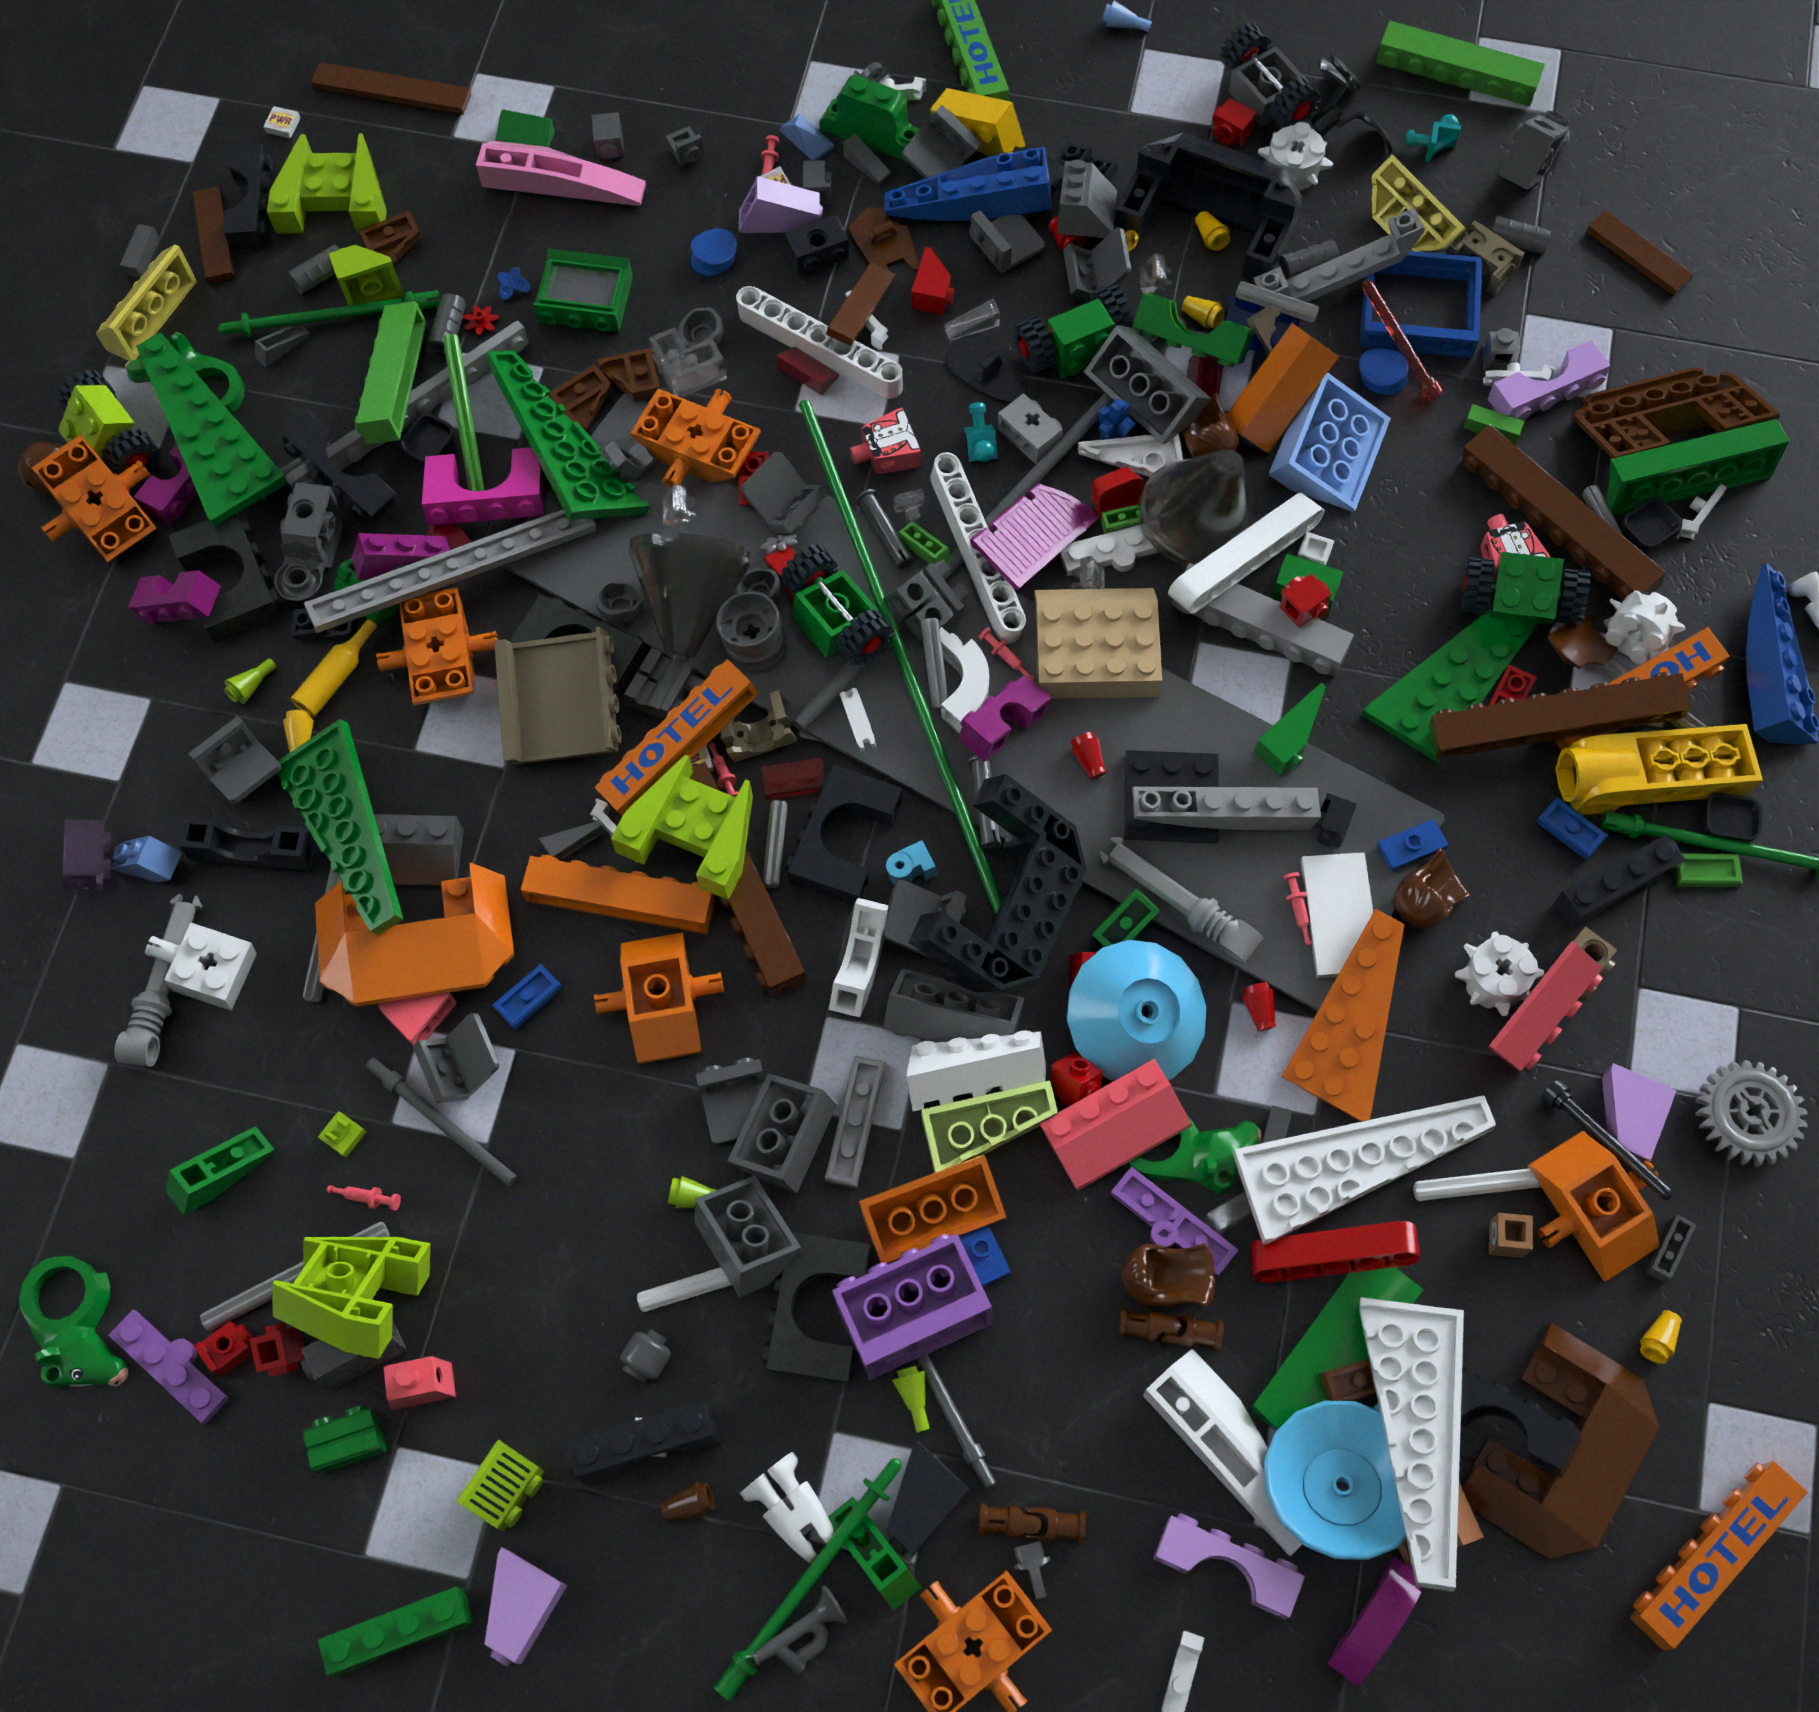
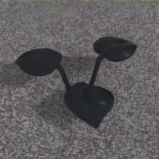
M1331 54V62L1322 57L1319 60L1318 72L1326 73L1336 79L1338 88L1328 103L1310 120L1311 123L1325 136L1335 125L1340 129L1344 124L1354 119H1360L1374 127L1382 135L1387 146L1388 155H1390L1392 147L1387 133L1369 115L1359 111L1340 120L1343 113L1335 104L1346 90L1349 94L1353 92L1350 88L1352 82L1359 90L1362 88V85L1355 74L1338 57ZM1337 70L1343 72L1346 76V79Z

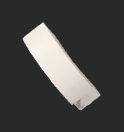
M941 627L939 630L943 658L958 671L962 678L958 689L941 704V718L960 734L962 728L960 723L964 716L970 711L976 712L989 697V668L982 650L972 639L963 646L961 640L955 634H949Z
M860 898L856 900L845 956L833 982L829 1010L856 1017L861 1016L877 971L884 942L882 935L889 905Z

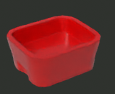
M1123 467L1098 477L1091 485L1093 490L1092 502L1099 519H1101L1102 512L1138 505L1142 503L1144 498L1143 479L1130 467Z

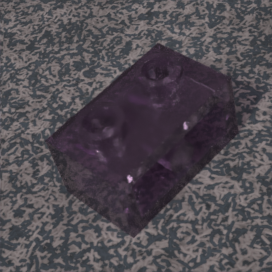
M65 819L63 889L103 890V878H110V860L104 859V851L111 850V832H104L105 820Z

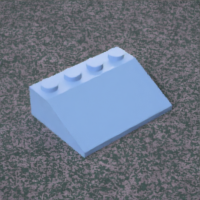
M1327 373L1287 428L1268 475L1294 492H1302L1311 498L1353 512L1357 508L1391 418Z

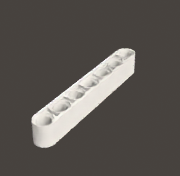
M746 286L738 291L736 295L738 313L744 323L791 348L795 346L828 368L884 398L893 399L902 393V368L897 362L857 341L850 347L826 335L827 325L756 287Z
M941 453L935 458L930 476L931 483L996 637L1000 641L1005 639L1007 644L1014 643L1020 638L1026 623L1024 611L1014 588L978 550L972 547L970 540L984 528L988 527L959 459L952 453ZM940 469L948 470L950 473H943ZM951 494H956L960 496L961 499L953 498ZM961 520H969L972 524H964ZM982 571H990L994 576H987ZM999 596L1003 598L1005 602H998L993 597ZM1004 623H1013L1016 628H1008Z
M1302 492L1296 494L1180 575L1172 583L1168 595L1191 614L1196 613L1301 538L1306 532L1312 530L1322 519L1324 509Z

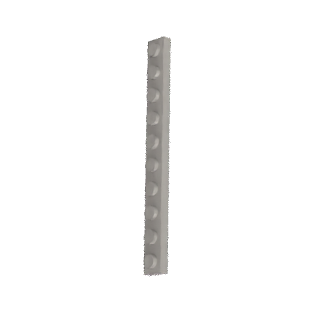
M518 320L462 357L467 385L473 384L479 377L490 371L486 362L488 351H515L519 353L529 344L524 326ZM448 367L411 391L402 430H405L421 414L430 413L433 408L453 397ZM355 428L327 447L326 452L333 466L341 471L350 464L359 461L365 454L383 445L385 442L367 445L362 434L358 433ZM304 463L285 475L287 485L292 493L296 482L321 485L324 481L320 478L318 480L314 479L305 469L306 465Z
M563 509L304 602L305 610L316 633L595 532L596 524L593 518L569 520Z

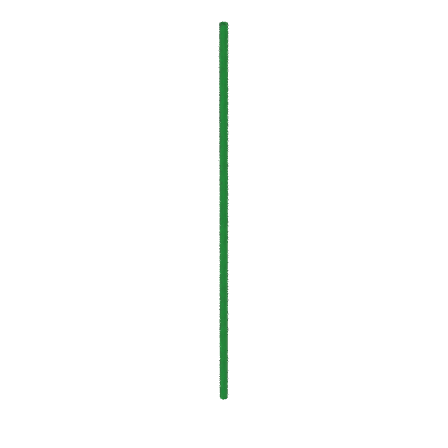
M803 400L799 403V407L876 607L894 629V636L889 639L996 916L1002 902L1001 894L810 400Z

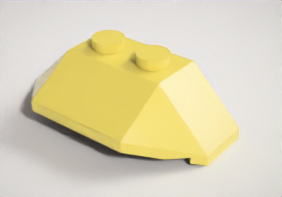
M1393 154L1373 173L1372 218L1389 235L1391 234L1387 220L1415 208L1425 232L1411 250L1417 252L1445 250L1466 229Z

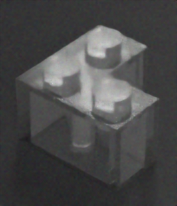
M675 327L649 337L652 357L673 395L682 398L727 379L724 359L712 338L686 348Z

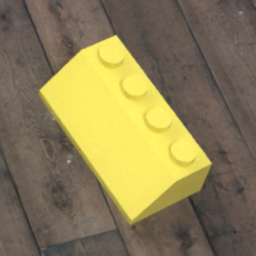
M173 245L162 251L150 263L141 278L134 283L125 298L118 303L108 319L101 324L96 335L105 350L128 361L135 360L139 356L136 346L159 331L197 283L179 246Z

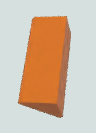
M1292 323L1226 415L1241 436L1265 452L1270 453L1338 360L1339 356Z
M984 1154L859 1201L866 1228L880 1263H889L897 1260L902 1253L913 1248H917L918 1251L930 1246V1242L941 1235L948 1234L950 1237L958 1234L959 1236L1007 1218Z

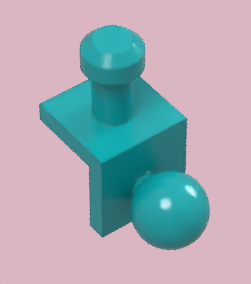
M1447 114L1439 122L1434 121L1430 135L1417 134L1415 130H1408L1405 135L1404 144L1407 147H1412V145L1426 146L1425 161L1431 162L1433 154L1445 147L1455 148L1461 125H1459V120L1456 116Z
M974 402L969 406V413L972 414L973 427L964 428V434L967 438L969 462H987L998 458L995 429L992 424L985 425L984 423L986 405L983 402Z

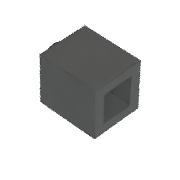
M619 112L592 115L593 140L597 158L624 156L623 133Z

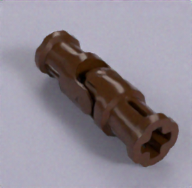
M1121 1307L1118 1338H1124L1125 1335L1144 1337L1148 1342H1159L1162 1340L1168 1344L1192 1347L1193 1344L1212 1346L1216 1351H1220L1223 1341L1224 1323L1220 1319L1217 1322L1196 1320L1194 1316L1164 1315L1158 1311L1151 1310L1147 1314L1128 1311L1127 1307ZM1181 1324L1184 1329V1335L1177 1337Z
M980 1503L978 1535L984 1536L985 1532L1007 1534L1008 1538H1017L1022 1535L1028 1539L1053 1542L1056 1538L1075 1539L1078 1541V1544H1084L1086 1511H1080L1079 1514L1057 1513V1510L1053 1508L1030 1507L1024 1509L1025 1512H1023L1016 1505H1010L1009 1508L987 1507L986 1503ZM1040 1513H1043L1047 1517V1527L1045 1532L1039 1535L1041 1528Z

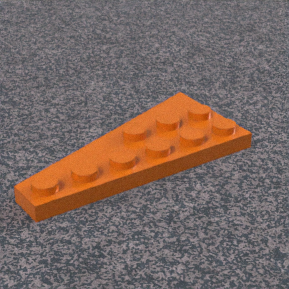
M1377 909L1374 910L1281 1078L1360 1122L1368 1121L1371 1117L1404 929L1403 923Z

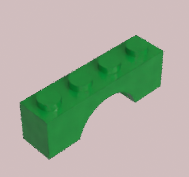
M1143 293L1132 326L1140 330L1139 334L1150 339H1155L1156 336L1165 338V344L1179 349H1181L1182 345L1192 348V354L1207 358L1208 354L1218 357V363L1229 367H1234V364L1244 363L1255 329L1228 320L1222 321L1216 329L1208 334L1200 335L1193 333L1181 323L1175 301L1152 293Z
M459 1587L448 1589L318 1639L326 1675L333 1677L345 1675L371 1665L379 1658L402 1648L426 1640L440 1638L474 1625V1620L465 1589Z

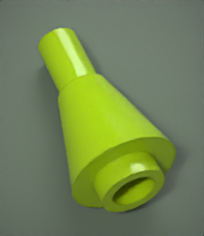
M268 658L257 668L226 679L224 691L233 702L237 703L239 701L245 704L263 678L277 668L273 660Z
M917 1366L898 1370V1378L892 1379L908 1410H911L916 1432L930 1429L924 1409L925 1370L918 1372Z

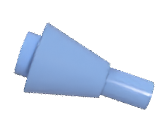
M1113 1L1112 5H1106L1102 18L1103 21L1107 22L1105 27H1134L1149 32L1152 21L1137 17L1136 14L1116 1Z

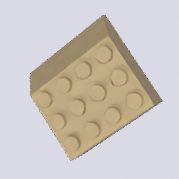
M1154 588L1034 591L1038 686L1052 697L1051 699L1159 697L1162 685L1158 600Z

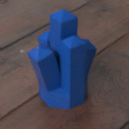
M1116 399L1110 404V407L1103 405L1097 411L1100 422V440L1129 437V433L1135 423L1129 418L1130 404L1123 399Z

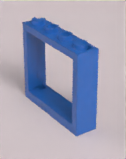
M1410 250L1401 262L1375 272L1467 281L1465 330L1373 322L1374 273L1364 277L1360 347L1473 358L1479 343L1481 257Z

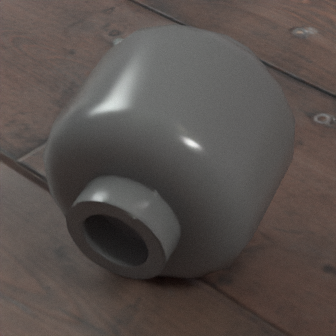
M652 1329L647 1334L643 1332L634 1333L620 1357L622 1363L625 1364L622 1370L644 1383L647 1379H657L671 1356L670 1349L664 1345L667 1338Z

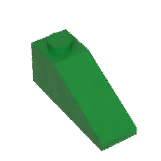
M1322 682L1257 740L1254 753L1280 777L1287 770L1291 772L1296 770L1304 760L1302 755L1326 688Z
M255 1126L169 1170L165 1191L182 1214L186 1215L214 1200L272 1155L275 1149Z
M851 1497L828 1516L835 1532L858 1503L854 1497ZM866 1515L844 1545L894 1611L920 1590L921 1586L868 1515Z

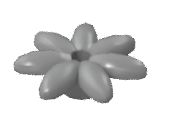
M781 533L778 539L770 537L766 543L761 545V549H767V553L774 550L784 551L787 548L786 545L797 543L795 539L797 535L789 534L786 536L785 533Z

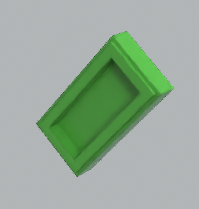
M1682 854L1686 860L1675 872L1676 887H1740L1743 884L1739 854Z

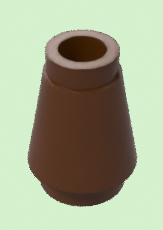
M696 1482L668 1497L666 1500H662L660 1507L664 1520L668 1522L671 1520L706 1517L708 1512L715 1510V1502L709 1484Z

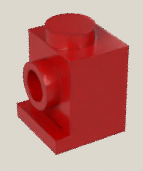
M229 1321L204 1341H199L193 1346L209 1370L222 1378L253 1355L249 1340L253 1336L244 1324L241 1323L238 1326ZM229 1341L228 1348L221 1350L220 1347Z

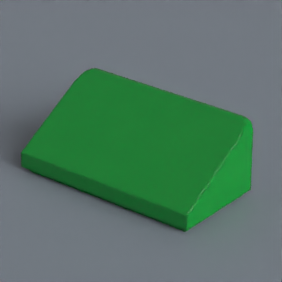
M502 109L495 141L549 148L555 134L553 122L549 118Z

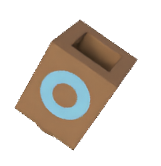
M1497 1213L1489 1221V1255L1523 1258L1533 1250V1216Z

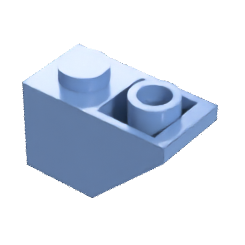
M151 836L124 841V843L117 847L113 855L115 862L112 869L156 883L168 881L171 879L182 852Z

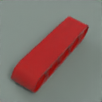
M1408 1221L1283 1236L1268 1244H1263L1262 1240H1257L1251 1244L1253 1279L1261 1283H1275L1413 1265L1420 1260L1417 1228L1414 1223Z

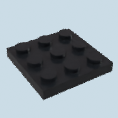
M1126 750L1124 840L1217 844L1219 829L1189 827L1134 819L1132 788L1219 787V754Z

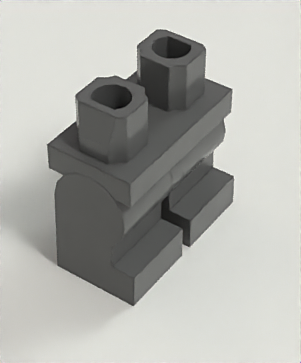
M945 560L925 566L885 595L900 617L910 613L918 606L920 607L904 620L919 642L923 640L922 620L937 618L940 629L956 612L964 607L962 602L969 595L963 584L958 582L950 588L944 579L951 574V568Z
M651 648L639 668L641 674L636 673L624 695L630 709L658 719H666L669 711L678 707L688 697L690 691L696 686H700L705 680L695 674L694 667L666 658L661 651Z

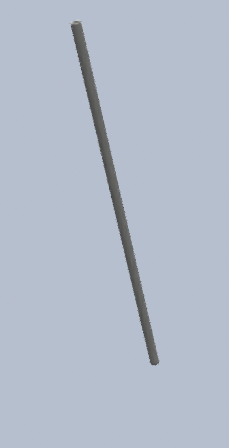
M1179 317L1181 323L1186 327L1185 321ZM1159 336L1151 343L1160 353L1169 346L1165 344L1166 339ZM1106 392L984 519L991 532L994 529L990 527V523L1022 496H1027L1028 491L1036 486L1099 420L1097 411L1103 405L1110 407V404L1115 401ZM959 547L950 554L952 560L947 564L951 568V574L944 579L945 581L964 562ZM919 606L902 617L897 612L893 614L898 630L905 624L904 620L920 608ZM848 661L792 720L793 725L798 730L804 731L867 663L864 664L862 662L861 665L857 666L856 664L852 665Z

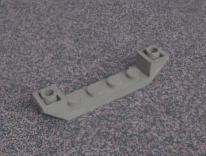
M1412 208L1387 219L1391 232L1390 235L1285 280L1281 268L1277 267L1255 277L1254 281L1256 286L1308 302L1401 262L1425 232L1415 208Z

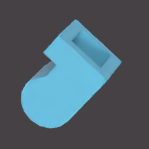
M922 840L892 854L886 863L888 878L892 884L899 880L911 883L914 877L921 874L925 881L937 876L936 866Z

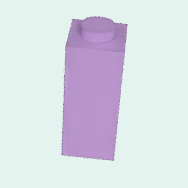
M757 176L739 209V232H788L819 221L823 210L822 205H819V193Z
M1613 1063L1604 1072L1602 1077L1607 1132L1642 1163L1644 1161L1649 1162L1653 1156L1676 1090Z
M501 1547L497 1556L485 1645L493 1649L490 1655L492 1658L509 1666L511 1661L522 1664L567 1585Z

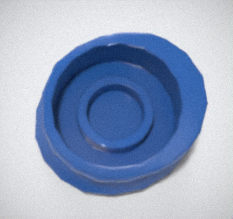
M721 228L709 229L697 235L691 241L690 247L692 251L690 260L694 271L705 276H715L729 269L734 263L737 252L736 237L730 231Z
M1373 348L1361 355L1359 360L1361 380L1369 390L1382 395H1394L1402 391L1407 385L1409 363L1402 354L1390 349Z

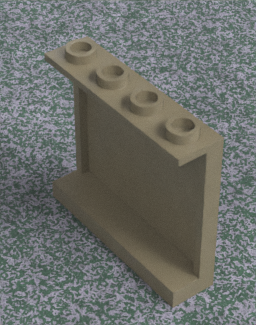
M595 627L596 632L518 643H511L506 639L494 641L503 761L512 765L619 752L618 743H621L622 735L619 725H616L615 713L619 712V702L613 690V683H616L617 675L614 665H611L610 654L614 652V642L612 636L601 627Z

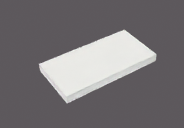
M1365 853L1301 857L1300 863L1304 892L1307 894L1305 899L1310 922L1309 929L1312 939L1316 979L1335 978L1339 975L1373 914Z

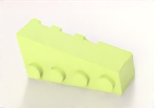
M1050 1080L922 1109L921 1118L934 1173L986 1154L1039 1127V1123L1057 1114L1058 1111Z

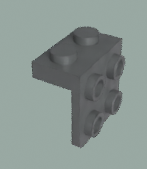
M941 105L912 138L901 155L926 179L961 167L982 143L972 131L968 130L956 119L952 112Z
M981 210L971 215V228L969 230L971 238L1001 274L1045 249L1043 239L1021 214L1001 216L992 222L986 218Z
M1115 228L1092 251L1071 243L1063 249L1070 294L1075 297L1091 301L1090 296L1092 292L1114 283L1118 285L1131 272L1125 232L1122 228Z
M774 452L740 488L741 493L773 533L792 534L798 531L803 525L802 521L809 514L817 511L822 505L821 501L828 495L822 485H806L782 452Z
M239 716L235 717L188 753L204 775L232 804H236L246 798L252 791L272 778L281 769V764L255 738Z
M899 880L895 882L892 890L882 937L926 956L908 943L920 915L943 911L960 923L966 913L964 905L967 895L956 890L944 896H939L910 882Z
M477 1013L469 1014L446 1038L420 1040L413 1046L436 1103L468 1099L499 1069L498 1057Z
M742 1058L735 1061L734 1065L723 1068L720 1065H713L704 1068L701 1073L696 1074L713 1144L720 1145L737 1141L765 1081L760 1059Z

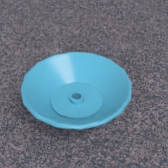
M1126 940L1103 947L1081 966L1069 990L1067 1022L1077 1051L1083 1058L1103 1070V1076L1112 1082L1152 1059H1155L1166 1078L1171 1080L1193 1061L1205 1036L1207 1007L1197 977L1180 956L1157 943ZM1143 1006H1146L1149 1010L1147 1018L1142 1015L1141 1010Z
M1322 1401L1296 1411L1274 1433L1264 1460L1266 1494L1279 1522L1304 1546L1331 1558L1369 1560L1394 1550L1406 1539L1380 1411L1356 1401ZM1344 1482L1348 1486V1490H1339L1336 1483Z

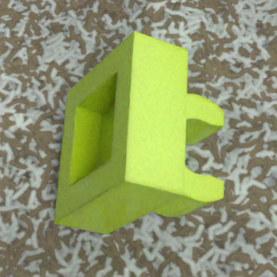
M338 1111L319 1134L318 1138L346 1158L366 1134V1131Z

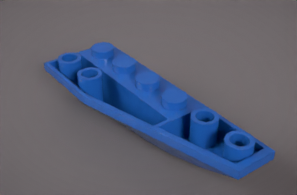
M1045 147L1030 148L1025 151L1002 153L885 192V214L923 220L971 221V215L979 210L987 219L1052 209V196Z
M1766 563L1761 565L1753 594L1746 647L1747 683L1754 732L1768 743L1813 745L1818 743L1817 731L1819 730V721L1813 710V704H1815L1816 699L1808 683L1784 589L1786 588V582L1781 572H1776Z

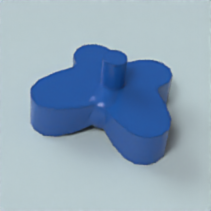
M513 267L509 273L500 272L497 275V280L501 283L499 296L503 300L509 299L514 291L525 293L530 290L529 282L520 276L521 272L517 267Z

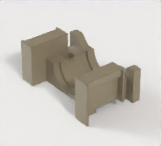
M1475 220L1471 223L1468 234L1463 232L1460 242L1455 247L1449 245L1446 254L1471 256L1475 254L1483 258L1488 264L1489 274L1492 275L1486 292L1493 297L1509 280L1511 281L1514 271L1520 267L1525 254Z
M1269 305L1246 319L1250 328L1255 329V334L1267 356L1273 350L1270 338L1277 329L1274 325L1275 318L1280 315L1276 305Z
M781 690L769 693L773 709L768 711L767 717L755 723H742L740 721L735 722L733 719L721 730V740L728 747L726 749L727 754L735 763L797 742L795 734L789 728L793 726V723L786 715L783 705L789 702Z

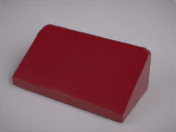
M795 346L776 357L777 366L780 370L820 395H823L839 377L838 373Z
M1208 354L1207 358L1193 355L1189 359L1187 377L1209 397H1212L1215 393L1219 395L1223 365L1217 362V357Z

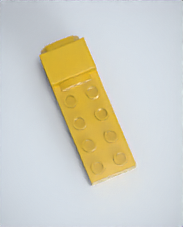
M1747 724L1590 736L1574 742L1569 748L1563 749L1558 757L1555 768L1558 787L1563 801L1570 802L1571 808L1581 815L1604 814L1606 810L1614 813L1620 806L1708 799L1713 793L1747 796L1763 781Z

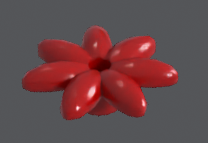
M473 306L474 314L463 315L464 319L469 322L465 326V330L475 329L478 336L482 335L484 328L492 332L495 330L492 322L497 321L499 316L490 315L492 311L491 306H487L483 311L478 306Z

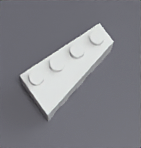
M1025 1030L1013 1035L999 1036L997 1034H988L976 1039L958 1037L948 1042L935 1043L933 1041H923L917 1045H912L906 1075L912 1110L924 1109L923 1103L939 1100L940 1105L953 1103L954 1096L966 1093L972 1094L973 1098L984 1096L993 1087L999 1086L1001 1090L1006 1091L1045 1082L1046 1062L1041 1032Z

